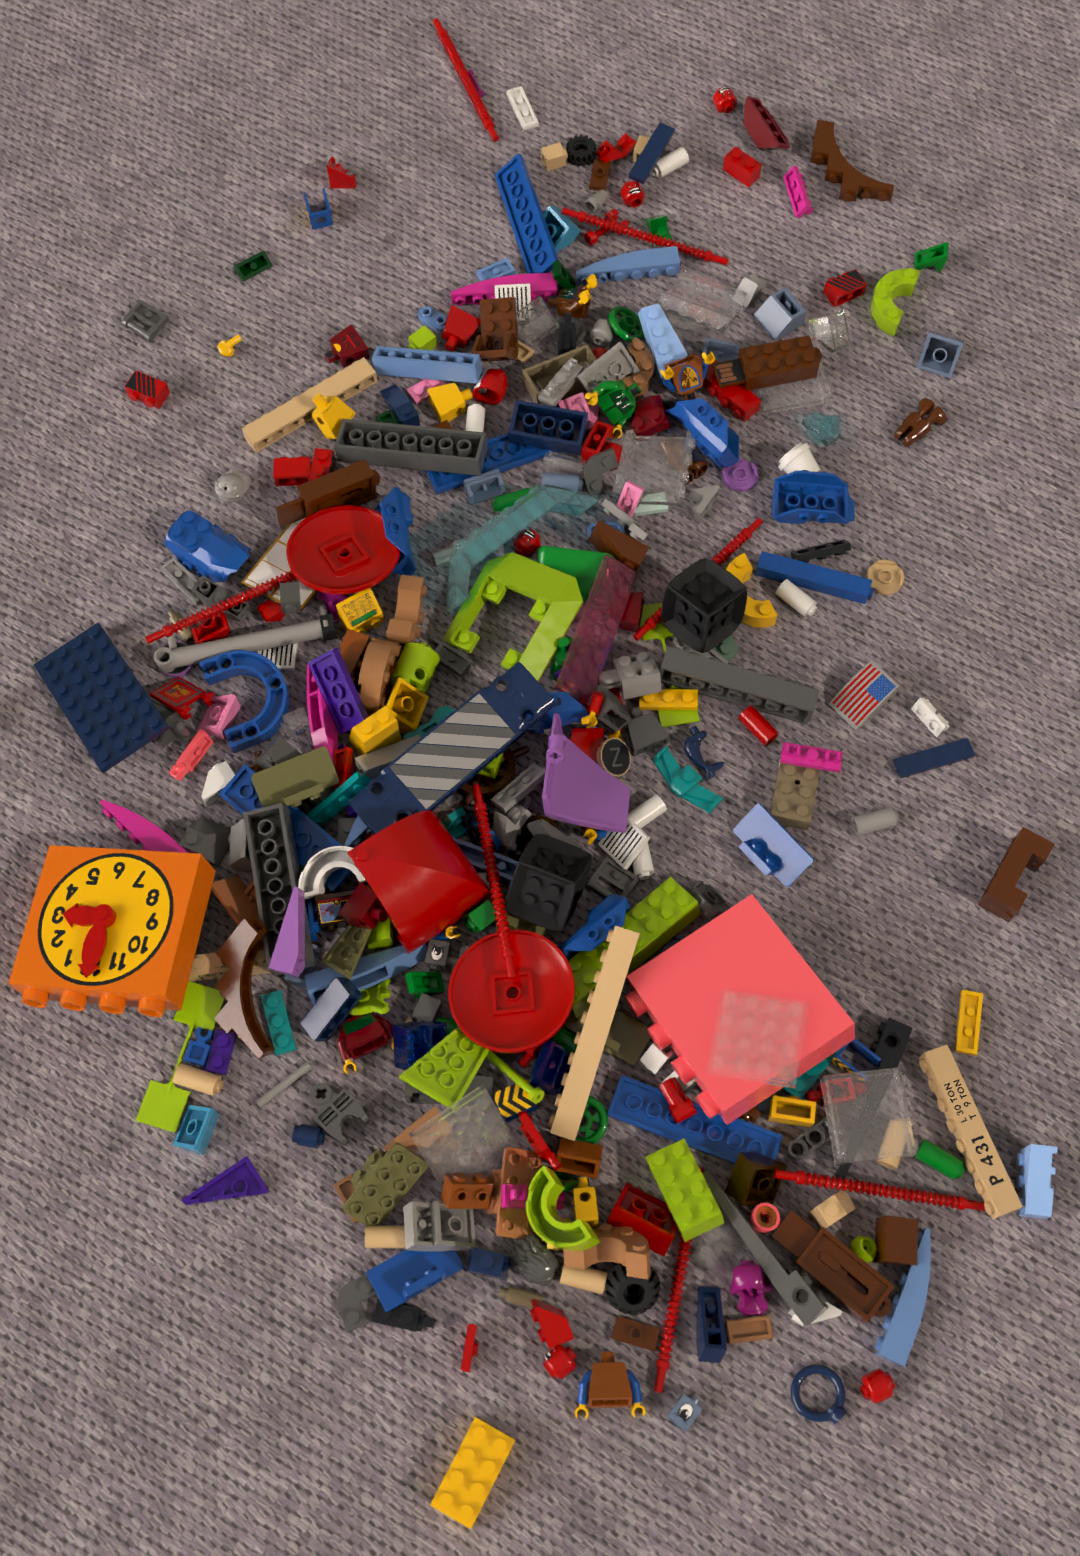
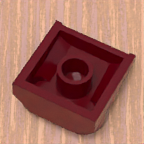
M660 395L648 396L636 402L630 422L631 430L634 432L637 441H642L671 427Z

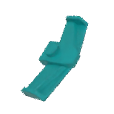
M667 746L654 757V764L670 786V790L676 796L689 801L708 813H711L724 800L722 796L698 784L702 780V776L690 765L681 769Z

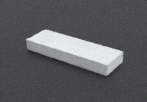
M522 86L507 90V97L523 131L538 127L539 122Z

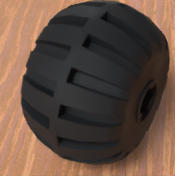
M620 1263L615 1264L611 1268L606 1279V1295L609 1302L619 1312L629 1313V1315L643 1314L647 1312V1309L650 1310L658 1300L661 1289L660 1280L652 1266L649 1279L627 1276L626 1267ZM630 1284H636V1285H637V1286L633 1285L632 1289L629 1288V1285H630Z

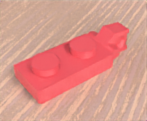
M200 729L193 737L178 761L169 772L171 777L181 781L189 771L192 772L213 744L212 738L206 731Z

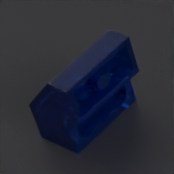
M422 1021L392 1025L395 1067L407 1070L417 1060L427 1054L447 1036V1023L442 1021Z
M548 1040L543 1043L529 1079V1084L534 1088L542 1089L544 1094L557 1096L558 1093L562 1094L564 1086L561 1085L564 1073L569 1074L571 1065L567 1064L570 1054L566 1052L567 1049L554 1041Z

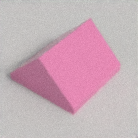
M234 694L213 697L212 700L215 703L208 706L197 731L202 729L208 735L225 740L226 734L224 730L231 728L240 709V704Z

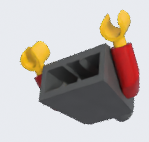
M597 685L593 688V694L588 699L591 704L588 710L590 714L582 717L581 723L583 725L587 724L586 728H590L597 724L598 718L615 730L614 734H609L607 739L619 738L622 740L620 731L632 719L616 695L602 685Z

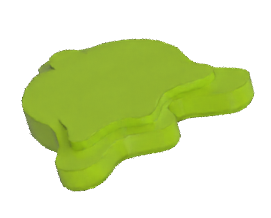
M391 978L360 990L363 996L349 1014L387 1013L390 1008L384 999L391 996L390 990L387 988L391 983Z

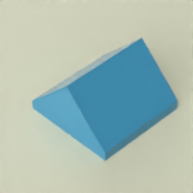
M188 1104L173 1146L204 1156L219 1114L212 1108Z

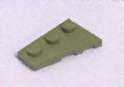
M348 925L322 962L350 980L372 930Z

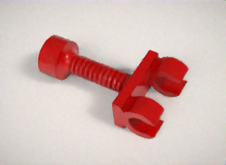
M612 209L609 213L605 214V220L609 219V222L614 221L617 224L616 220L619 218V212L616 209ZM623 220L619 224H624L625 227L630 225L627 220ZM602 227L595 232L590 230L584 234V239L589 246H593L598 242L597 238L610 231V229L607 228L605 230V227Z

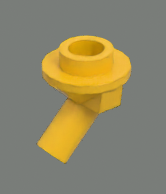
M237 334L228 341L222 340L218 344L220 354L225 357H232L235 352L233 346L242 341L240 335Z

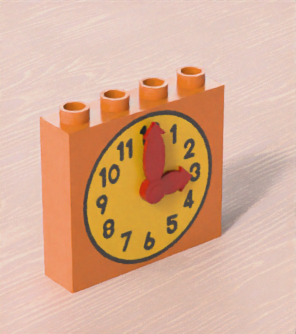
M49 845L8 984L22 994L21 1002L23 1004L36 1008H45L48 1000L60 1001L59 1005L73 1011H84L87 1003L99 1004L98 1008L111 1014H123L125 1006L138 1007L137 1011L149 1017H163L165 1009L181 1011L216 870L199 853Z

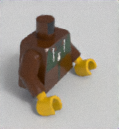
M594 274L586 278L588 284H584L579 289H562L559 296L550 295L549 306L558 307V315L564 316V313H571V317L585 319L590 308V288L597 286L596 276Z

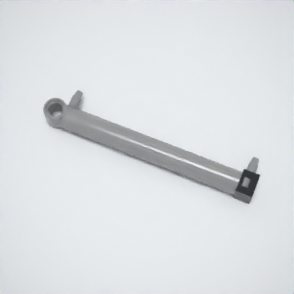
M321 605V616H319L318 620L178 648L175 637L172 635L168 637L169 648L161 647L156 650L154 659L160 671L169 673L177 667L197 664L229 651L246 650L256 652L324 638V641L338 638L332 613L328 614L326 605ZM169 658L166 662H162L163 659Z

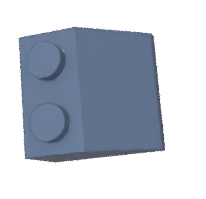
M930 330L917 368L951 378L964 340Z

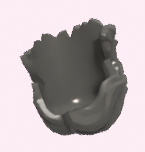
M528 1234L523 1239H519L518 1243L520 1246L514 1245V1250H511V1253H509V1258L512 1261L510 1268L519 1271L529 1283L547 1286L553 1281L555 1272L559 1269L558 1259L553 1250L547 1249L545 1243L541 1241L538 1235Z

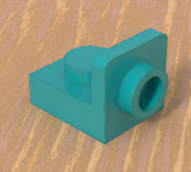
M463 807L447 815L442 822L454 838H459L466 833V829L462 825V819L466 814Z

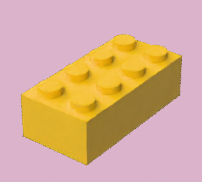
M475 1417L430 1506L472 1529L516 1440Z

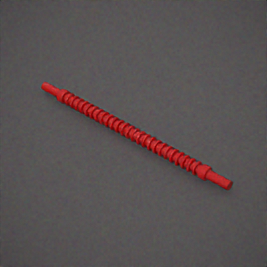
M435 18L433 23L438 31V37L452 65L456 69L484 128L489 131L493 141L497 142L499 136L494 128V122L484 106L467 69L463 65L447 30L443 28L439 19Z
M565 207L562 209L561 214L576 218L578 222L583 223L585 221L586 224L591 223V226L595 224V227H605V230L608 228L610 232L614 230V233L618 231L619 234L624 233V236L626 234L628 237L633 236V239L637 237L638 240L643 239V242L645 240L647 243L652 242V245L655 243L657 246L662 245V248L664 246H677L681 254L685 252V255L690 254V257L694 255L695 258L699 257L700 260L703 258L706 262L713 261L727 266L729 260L712 254V251L707 250L705 252L704 249L699 250V247L695 249V246L690 247L689 244L686 246L685 243L680 244V241L676 243V240H667L666 237L663 239L661 235L657 237V234H648L647 231L644 233L643 230L638 231V228L634 230L633 227L628 228V225L626 227L624 224L619 225V222L615 224L614 221L609 222V219L607 221L605 218L600 219V216L596 218L595 215L591 216L590 213L587 215L584 211L577 212Z
M757 518L748 528L742 529L740 534H737V537L730 541V544L723 547V550H720L719 554L712 558V561L721 566V563H724L728 556H732V553H735V550H738L742 543H745L746 540L752 537V533L763 524L762 519ZM661 607L633 635L636 641H639L649 630H653L657 627V624H660V620L662 621Z
M291 570L290 573L285 572V575H280L281 577L271 578L270 582L266 580L265 584L262 582L261 586L256 585V588L251 587V590L242 591L241 595L237 593L236 597L231 596V599L227 598L226 601L217 602L216 606L212 604L211 608L206 607V610L202 609L200 613L197 611L196 615L192 613L191 617L181 618L180 622L176 620L175 624L173 622L170 626L167 624L161 630L146 636L145 640L149 644L165 636L168 638L174 632L177 634L178 630L188 629V626L192 627L194 623L197 625L198 621L203 622V619L213 618L214 614L217 616L218 612L223 613V610L233 609V606L237 607L238 603L242 605L243 601L248 602V599L253 600V597L262 596L263 592L267 594L268 590L277 589V586H280L279 583L292 582V579L296 581L297 578Z
M475 784L472 786L475 800L473 807L475 813H477L475 815L478 818L476 822L479 823L477 827L480 829L478 832L481 834L479 838L482 839L480 842L483 845L481 848L484 850L482 854L485 855L483 858L486 861L485 866H487L485 870L488 872L487 877H490L488 882L490 883L489 888H492L490 890V893L493 894L491 899H494L492 901V904L495 905L493 910H496L494 912V915L497 916L495 921H498L496 926L499 927L497 932L500 933L498 937L501 938L499 941L502 944L500 948L503 950L501 954L506 962L508 978L515 979L517 978L513 959L515 952L514 949H511L513 944L510 943L512 939L509 938L511 933L508 932L510 928L507 926L509 922L506 921L508 918L505 915L507 911L504 910L506 907L503 904L505 900L502 899L503 893H500L502 888H500L501 883L498 882L500 877H498L499 872L496 871L498 866H496L497 861L494 860L496 855H493L495 850L492 849L494 845L491 844L493 840L490 838L492 834L489 833L491 829L488 828L490 826L487 822L489 818L486 817L488 813L485 812L487 807L482 799L480 785Z
M699 1167L701 1173H703L704 1169ZM680 1237L682 1242L678 1244L681 1248L677 1250L679 1256H676L678 1262H675L677 1268L674 1269L676 1274L672 1276L675 1280L671 1282L673 1288H670L672 1294H669L671 1300L668 1301L670 1306L666 1308L668 1314H665L667 1320H664L666 1326L663 1327L665 1332L661 1334L664 1338L660 1340L662 1346L659 1347L661 1353H658L660 1358L656 1360V1367L658 1369L653 1391L658 1393L663 1392L666 1370L670 1368L668 1359L671 1356L669 1353L673 1351L671 1345H674L672 1339L675 1338L673 1332H676L674 1326L678 1325L675 1320L679 1319L677 1313L680 1312L678 1306H681V1303H679V1300L682 1299L680 1294L684 1292L681 1289L685 1286L683 1280H686L684 1274H687L685 1268L688 1267L686 1262L690 1260L687 1256L691 1254L689 1248H692L690 1242H693V1239L684 1242L683 1238Z
M775 1169L774 1178L795 1181L796 1184L800 1185L806 1183L809 1186L811 1183L813 1187L817 1184L819 1188L824 1185V1188L830 1186V1189L836 1187L837 1190L842 1188L843 1191L848 1189L849 1192L854 1190L855 1193L860 1191L861 1194L866 1192L867 1195L872 1193L873 1196L878 1194L879 1197L884 1195L885 1198L890 1196L891 1199L896 1197L897 1200L902 1198L903 1201L908 1199L909 1202L914 1200L915 1203L920 1201L922 1204L926 1202L928 1205L932 1203L934 1206L938 1203L940 1207L944 1204L946 1208L950 1205L952 1209L956 1207L958 1210L968 1208L986 1211L984 1208L985 1202L967 1200L964 1196H957L956 1198L955 1195L950 1197L949 1194L944 1196L943 1193L938 1195L937 1192L932 1194L931 1191L926 1193L925 1190L920 1192L919 1189L914 1191L913 1188L908 1190L907 1187L902 1189L901 1186L896 1189L894 1185L890 1188L888 1184L884 1187L882 1183L878 1186L877 1183L872 1185L871 1182L866 1184L865 1181L860 1183L859 1180L854 1182L853 1179L848 1181L847 1178L842 1180L841 1177L836 1179L835 1176L829 1178V1175L823 1177V1174L819 1176L816 1173L811 1175L810 1172L805 1174V1171L801 1170L791 1172Z

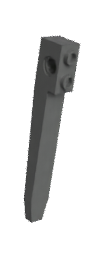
M709 1170L704 1171L702 1175L714 1198L772 1284L804 1325H810L829 1308L826 1304L828 1300L820 1290L816 1291L811 1285L813 1281L805 1271L795 1270L790 1273L712 1172ZM805 1289L809 1297L803 1303L799 1298V1294Z

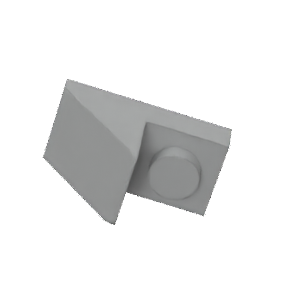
M751 274L749 278L744 277L732 301L747 309L764 289L767 282L754 274Z
M714 485L691 490L690 499L697 502L693 508L694 520L700 523L719 496L720 486Z
M515 804L506 816L495 811L493 831L498 836L500 842L508 845L531 816V813L528 809L518 804Z

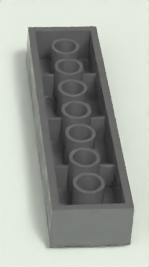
M343 419L334 448L337 459L340 462L355 463L365 459L369 465L481 476L488 444L485 432Z
M667 646L660 669L661 683L682 689H698V693L744 707L752 705L757 711L804 724L808 723L814 712L820 691L810 685H799L793 680H782L772 674H761L755 669H744L734 663H723L717 658H706L699 653L685 652L675 646Z
M283 803L243 813L259 918L269 930L263 939L267 970L274 975L283 974L270 969L269 965L294 886L298 887L300 878L290 809ZM306 905L304 968L316 966Z

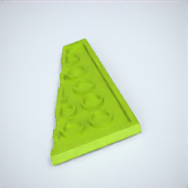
M458 1027L435 1045L427 1054L417 1060L409 1069L400 1074L398 1078L455 1111L489 1050L475 1044Z

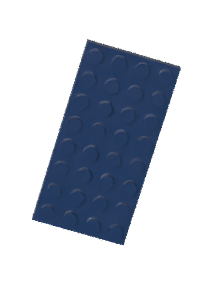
M99 622L34 664L102 773H105L170 729Z

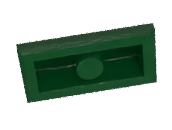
M263 250L233 267V270L244 282L273 265Z

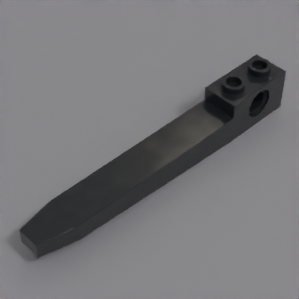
M888 1018L885 1023L881 1022L877 1031L880 1034L878 1042L874 1040L870 1050L880 1057L881 1060L877 1065L835 1173L836 1179L841 1177L843 1180L846 1177L896 1072L913 1029L892 1018ZM885 1039H891L894 1042V1047H888Z

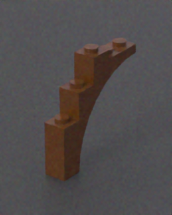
M817 120L810 162L817 165H827L824 181L841 183L839 199L846 202H856L858 196L864 199L872 198L880 201H891L894 185L872 179L855 169L841 154L836 144L834 122Z
M253 916L244 918L216 953L221 959L222 964L229 969L215 985L220 991L221 996L227 999L228 1002L214 1019L227 1034L235 1031L238 1038L244 1041L250 1048L251 1053L260 1059L270 1055L275 1048L265 1036L253 1005L251 990L253 965L260 944L269 932L258 917Z

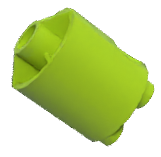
M424 642L406 643L394 668L389 685L393 688L397 678L400 677L426 694L439 664L440 656L432 650L430 645Z

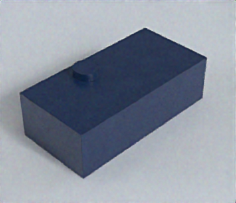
M516 400L508 432L509 443L581 456V448L584 444L588 426V413Z

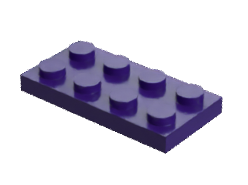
M338 647L308 662L340 735L352 730L354 726L368 718V714Z

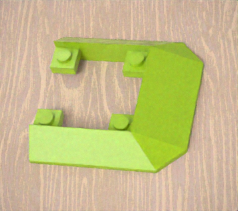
M510 552L486 562L442 641L457 650L461 649L471 654L480 637L478 634L469 631L486 600L499 605L508 589L536 600V603L530 611L529 617L540 622L523 654L509 648L500 665L502 668L509 670L517 662H520L539 682L559 647L558 641L564 638L580 610L583 599L575 577Z

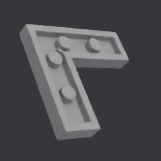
M605 498L601 505L604 506L602 510L610 516L614 514L618 517L617 521L625 528L629 526L628 529L631 531L630 535L639 541L640 539L645 540L651 532L608 498Z

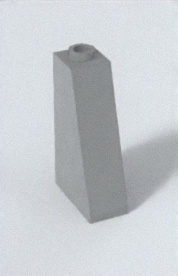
M416 735L356 757L355 760L359 773L370 777L371 780L379 777L380 772L416 743L421 736Z

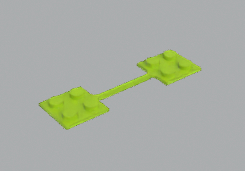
M662 603L643 606L640 628L648 618H651L652 614L655 615V611H658L660 607L662 608ZM660 620V624H657V627L653 630H649L642 638L643 641L660 640L665 655V639L675 635ZM670 686L669 689H682V688H678V687H675V686ZM658 710L662 727L700 722L697 710Z
M188 981L181 1011H176L173 1020L187 1024L189 1031L171 1080L167 1084L150 1080L135 1121L176 1133L191 1092L175 1086L173 1083L174 1073L183 1060L193 1031L198 1027L208 1031L214 1030L217 1022L214 1018L221 1011L225 1000L218 989Z

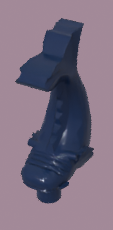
M693 726L689 729L692 736L686 738L683 749L691 762L705 771L706 781L714 778L715 771L723 768L724 762H717L712 765L705 764L699 750L702 740L707 737V733L704 730L699 732L697 726Z

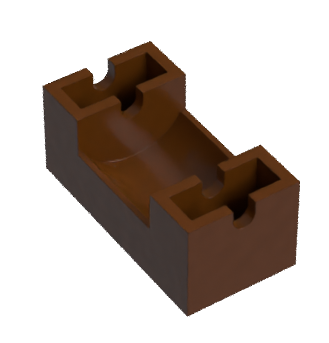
M1022 827L1012 840L978 906L1010 922L1013 916L1019 912L1028 895L1015 887L1025 867L1036 872L1046 861L1054 843Z

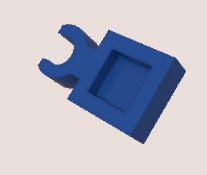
M198 1027L196 1030L197 1041L190 1040L184 1061L205 1067L211 1045H208L207 1042L213 1038V1031L209 1030L207 1036L202 1037L203 1029Z

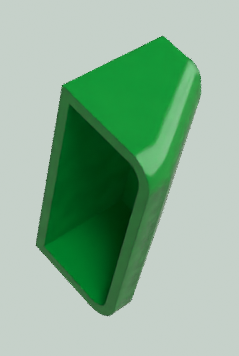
M551 546L539 548L538 563L577 579L583 604L586 602L594 603L597 606L600 603L609 604L614 568V557L611 554Z

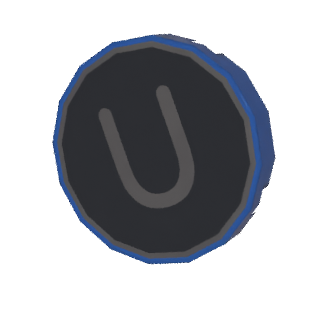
M473 821L466 828L467 836L472 844L482 847L483 845L480 843L482 839L479 838L481 834L478 832L480 829L477 827L479 823ZM491 830L489 832L492 834L490 838L493 842L491 844L494 845L492 849L495 850V853H498L501 848V842L496 833Z

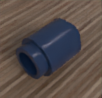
M306 1124L296 1125L292 1134V1142L297 1143L299 1146L318 1149L320 1145L324 1144L326 1134L323 1132L322 1127Z

